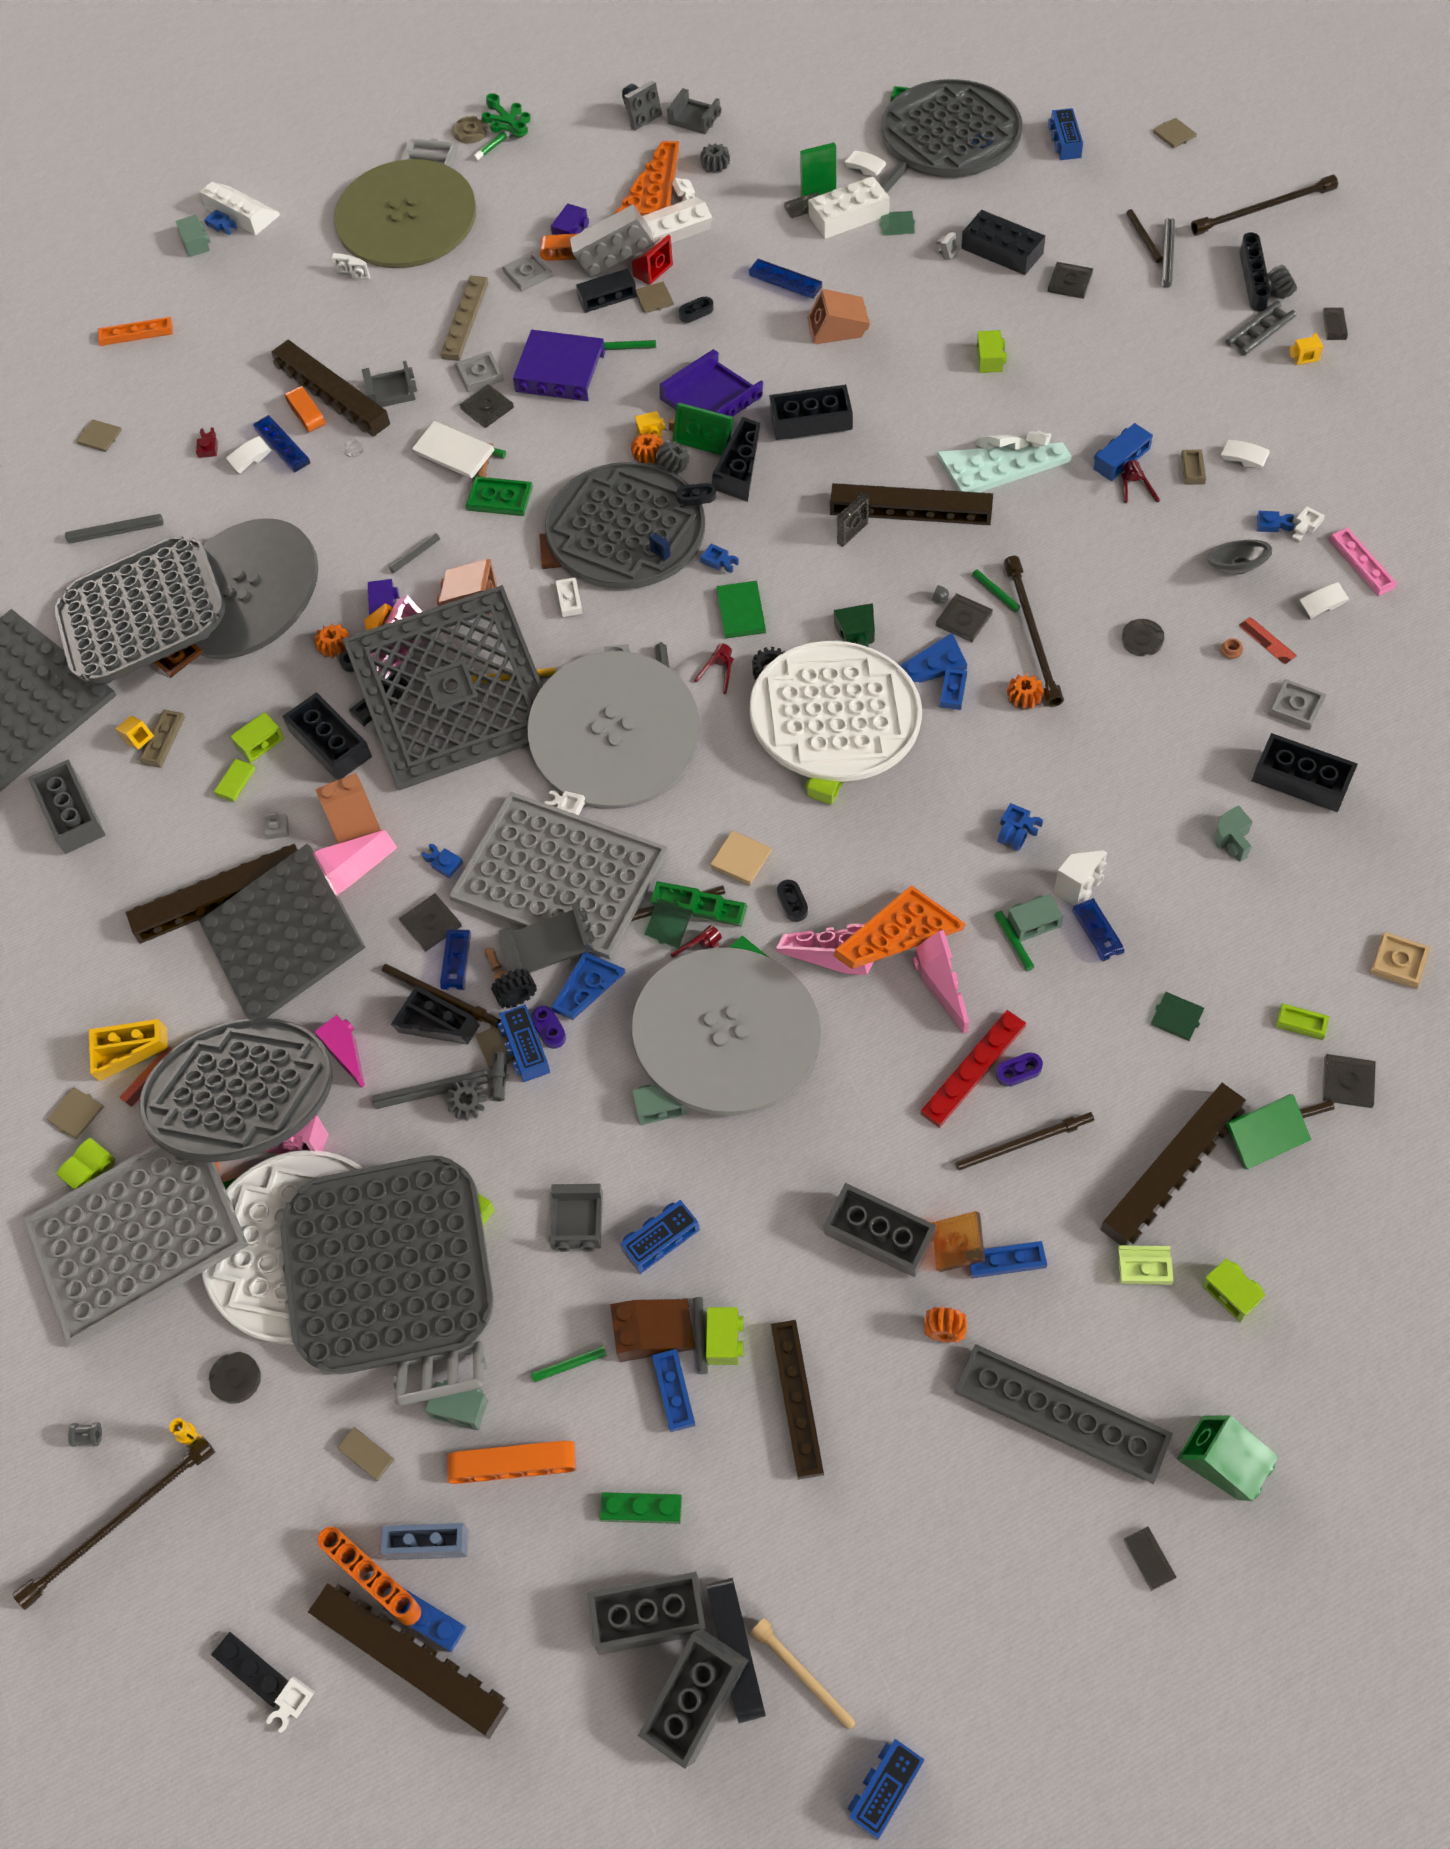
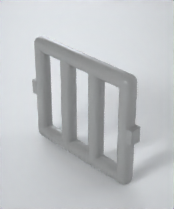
M432 138L430 140L409 139L401 160L409 158L445 161L444 165L451 167L458 144L455 142L438 141V139ZM414 146L450 149L448 154L412 151Z
M472 1342L463 1349L447 1354L398 1363L397 1376L393 1377V1385L396 1389L395 1403L398 1406L482 1388L483 1370L487 1369L486 1359L483 1357L482 1342ZM473 1353V1379L458 1382V1356ZM448 1358L447 1385L432 1388L433 1362ZM423 1364L421 1391L406 1394L408 1367Z

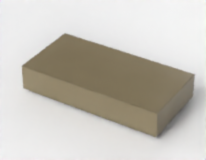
M1202 449L1182 450L1181 460L1185 485L1205 484L1206 475Z
M355 1427L337 1447L339 1451L377 1481L394 1461L392 1456Z

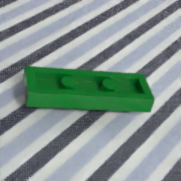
M602 1492L600 1520L601 1522L681 1524L682 1495Z

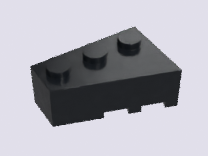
M417 985L391 1023L402 1034L467 1045L480 1026L472 1015Z

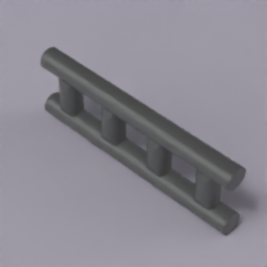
M1277 300L1227 338L1225 342L1228 346H1231L1233 343L1241 346L1240 353L1245 356L1296 317V312L1294 310L1288 313L1280 309L1282 306L1281 302ZM1274 314L1280 319L1274 323L1267 317ZM1260 323L1268 329L1262 333L1254 327ZM1248 333L1255 339L1248 342L1242 337Z

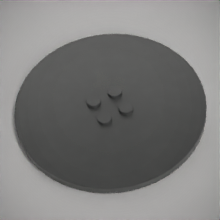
M942 79L913 86L895 97L883 114L881 133L884 144L890 153L899 161H906L907 166L934 175L963 176L991 169L1010 157L1021 140L1022 118L1016 105L1006 95L990 86L969 80ZM993 139L991 145L986 148H979L981 145H987L989 140ZM974 140H978L977 145H973Z
M637 462L611 463L579 474L558 491L547 510L545 519L546 539L551 553L557 562L578 579L606 588H639L661 582L673 576L693 559L704 538V509L702 504L684 506L678 503L676 497L677 489L689 484L678 475L670 473V471L664 468ZM654 532L661 537H665L670 543V557L665 561L650 550L649 536Z
M254 519L225 529L203 545L208 553L225 602V614L219 625L210 633L207 639L195 643L204 652L201 656L214 659H229L262 649L284 634L307 607L316 587L318 559L311 541L295 525L278 519Z
M259 1018L253 1024L249 1023L252 1020L241 1019L208 1028L177 1045L151 1071L140 1096L139 1108L143 1125L150 1138L160 1148L172 1155L192 1161H231L267 1151L288 1140L303 1129L317 1115L325 1103L333 1079L332 1064L326 1047L308 1029L280 1019Z

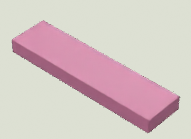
M1348 527L1330 535L1329 541L1377 596L1396 588L1397 583Z

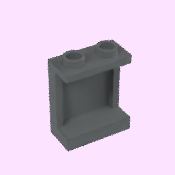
M682 88L667 108L668 124L706 134L712 128L717 117L721 115L720 99L716 98L712 104L689 99V90Z
M403 361L404 369L371 376L369 368L362 369L367 397L381 407L416 400L414 392H417L415 380L411 381L414 378L412 367H408L407 361Z
M551 1184V1195L553 1198L551 1236H549L551 1248L558 1252H567L570 1249L590 1252L596 1248H601L603 1208L601 1184Z

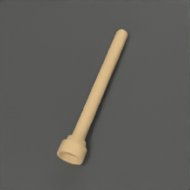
M764 1617L750 1632L756 1642L760 1641L762 1644L766 1643L847 1729L853 1728L855 1725L854 1719L773 1635L775 1632L771 1629L772 1624Z

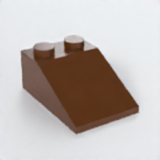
M192 644L148 666L158 674L172 678L204 652L196 644Z
M687 1299L630 1300L610 1304L616 1352L620 1362L652 1357V1355L677 1349L678 1352L695 1349Z

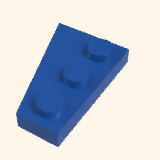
M953 633L900 665L911 677L914 684L945 676L946 668L967 670V662Z
M583 953L552 1005V1010L554 1013L574 1020L625 974V968L589 953Z

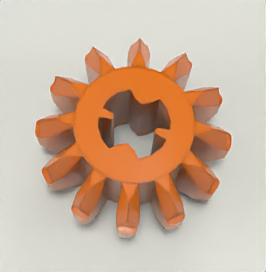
M649 432L646 435L640 433V436L634 437L631 443L632 457L638 463L644 462L648 464L651 462L655 464L658 448L663 444V441L656 433L652 435Z
M331 623L329 627L323 625V630H317V635L314 636L317 651L322 653L325 658L329 655L332 658L335 655L340 656L342 652L346 651L343 638L349 636L347 630L342 628L340 624L334 626Z
M1027 673L1024 677L1018 674L1016 679L1011 678L1007 687L1009 702L1014 703L1015 708L1022 706L1023 710L1026 706L1033 709L1035 704L1039 705L1044 694L1041 680H1036L1035 675L1028 677Z
M933 1307L926 1311V1316L924 1317L925 1335L930 1337L931 1340L947 1342L948 1344L950 1342L957 1343L965 1339L967 1315L959 1309H952V1307Z

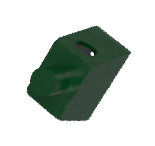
M873 603L834 610V626L843 642L856 643L869 647L868 644L875 642Z

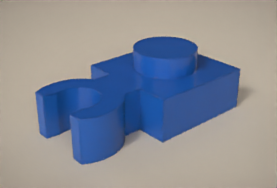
M215 210L204 219L206 226L218 232L223 229L226 234L230 235V228L237 229L236 222L230 220L228 215L218 210Z
M1258 511L1257 531L1278 533L1280 528L1285 531H1293L1295 524L1288 522H1293L1294 515L1285 514L1280 516L1279 511Z
M712 543L700 557L701 563L717 570L722 566L729 573L733 572V566L730 564L739 565V559L736 556H729L728 550Z
M1010 803L1001 818L1000 824L1004 826L1006 822H1009L1017 830L1025 828L1029 834L1037 836L1038 829L1033 827V825L1042 827L1043 819L1039 817L1031 818V811Z
M429 844V848L433 852L432 854L421 853L423 859L431 863L434 870L449 879L463 864L462 858L445 848L440 853L434 844Z

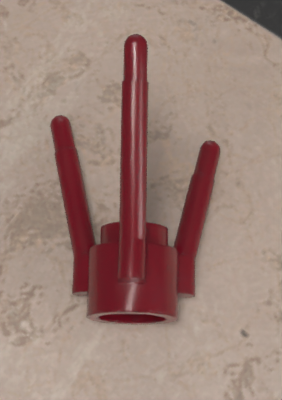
M1137 460L1128 461L1124 465L1125 472L1121 474L1123 478L1124 503L1128 502V479L1133 482L1142 479L1156 502H1159L1160 499L1145 477Z
M724 643L718 644L710 659L694 679V682L699 681L710 665L714 663L719 666L727 664L723 694H727L731 664L734 660L731 657V647Z
M709 925L698 936L672 952L671 957H675L698 942L705 949L720 948L721 945L718 942L722 939L721 933L717 928Z

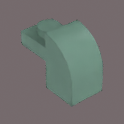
M1239 805L1221 816L1215 832V843L1218 849L1227 846L1230 854L1239 861H1242L1248 857L1251 845L1244 836L1249 833L1253 821Z

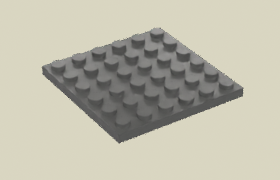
M305 844L199 920L247 1019L252 1020L249 1022L250 1024H253L259 1018H267L366 948L316 854L308 844Z

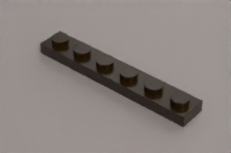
M796 1320L771 1324L797 1477L800 1480L823 1476L824 1470Z

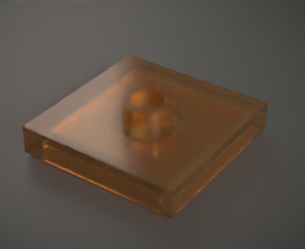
M973 1211L932 1222V1224L937 1225V1233L933 1240L937 1271L944 1272L985 1261L979 1212Z

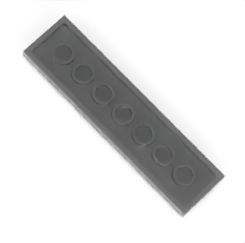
M977 1344L974 1345L955 1389V1394L1151 1484H1154L1173 1435L1170 1431Z

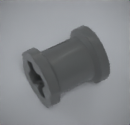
M95 1422L92 1425H79L78 1423L70 1425L68 1442L71 1447H76L78 1444L99 1446L102 1439V1428L99 1422Z

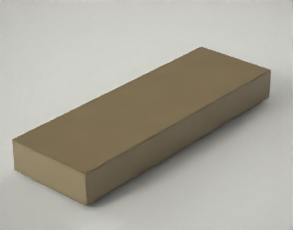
M163 710L152 733L154 737L148 741L140 758L141 764L158 768L162 767L185 719L183 713Z

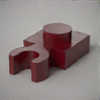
M213 427L210 428L211 431L209 433H205L203 428L200 429L202 438H198L196 444L198 458L217 456L218 441Z

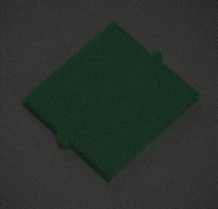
M912 211L889 212L881 216L880 226L882 227L883 236L915 234V220H913Z
M658 898L644 935L659 940L660 944L666 943L679 948L693 911L679 906L678 902L672 903Z
M1165 992L1160 1004L1156 1005V1013L1150 1025L1190 1041L1195 1028H1198L1200 1025L1199 1020L1205 1008Z

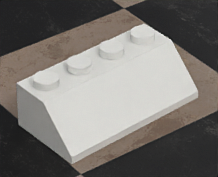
M211 182L200 191L207 210L211 212L218 210L228 215L230 220L236 222L237 226L254 235H257L280 216L276 210L227 185Z
M697 197L642 216L651 228L654 242L666 235H670L671 243L710 230L712 216L706 203Z

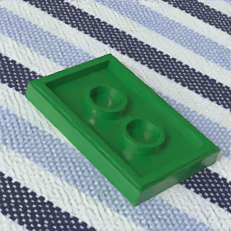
M835 142L800 151L802 200L836 190Z
M678 403L676 405L672 442L676 441L682 445L722 455L731 439L733 417Z
M475 476L466 503L467 511L524 516L533 488L532 482Z
M757 580L716 586L725 639L766 633Z
M1288 1094L1226 1123L1243 1168L1247 1170L1311 1140L1293 1094Z

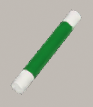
M504 130L475 153L473 159L476 162L479 161L512 133Z

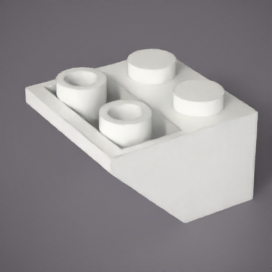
M1101 850L1071 854L1058 869L1054 894L1076 908L1081 901L1086 902L1092 893L1091 889L1094 885L1099 886L1105 876L1102 873L1107 866L1105 862L1107 852Z

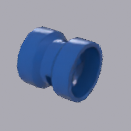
M1006 822L1000 831L997 842L1003 845L1011 843V848L1019 851L1025 842L1028 831L1022 828L1017 830L1013 824Z

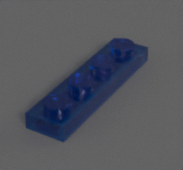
M757 259L749 269V276L812 299L815 298L822 288V281L761 259Z
M269 415L253 424L255 431L294 473L311 463L309 457Z

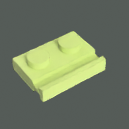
M1119 1245L1120 1284L1172 1285L1174 1281L1170 1246Z

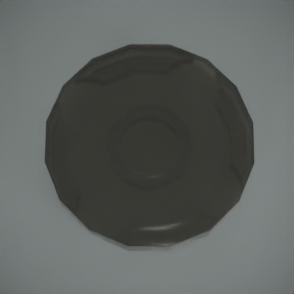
M1136 619L1125 625L1121 640L1124 648L1131 654L1137 656L1153 655L1162 648L1164 631L1160 625L1152 620Z
M234 1352L233 1354H226L220 1357L213 1364L209 1373L211 1392L220 1401L228 1404H238L249 1399L257 1391L261 1382V1371L258 1363L250 1355L242 1352Z

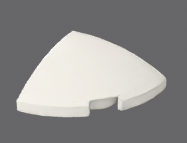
M991 435L975 440V445L984 449L1007 446L1017 450L1030 446L1031 442L1012 435Z

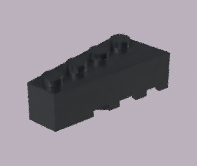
M745 417L741 418L712 475V485L715 486L717 491L747 502L759 439V422Z

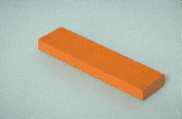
M171 317L98 328V342L100 346L172 335L173 321Z

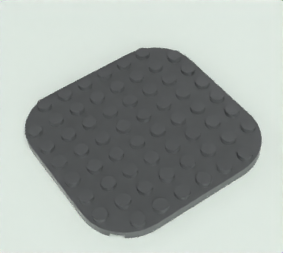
M183 536L164 539L78 578L65 589L67 592H65L63 598H58L55 604V617L68 667L78 680L88 684H108L115 679L148 666L159 659L168 657L170 654L181 649H185L200 640L207 639L210 633L219 625L225 614V602L207 551L199 540L195 538L184 539Z
M428 1155L319 1177L303 1185L297 1190L298 1193L291 1202L287 1203L281 1220V1238L291 1333L297 1351L313 1367L330 1374H349L447 1354L468 1346L486 1328L492 1314L494 1299L479 1195L470 1174L464 1167L453 1160L442 1156Z

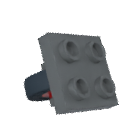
M651 80L641 87L629 84L623 88L622 98L625 108L628 110L632 129L637 130L662 115L656 82Z

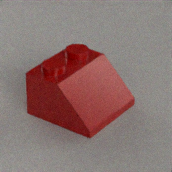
M670 235L656 240L654 245L646 248L638 257L634 258L632 261L633 277L651 285L673 265Z

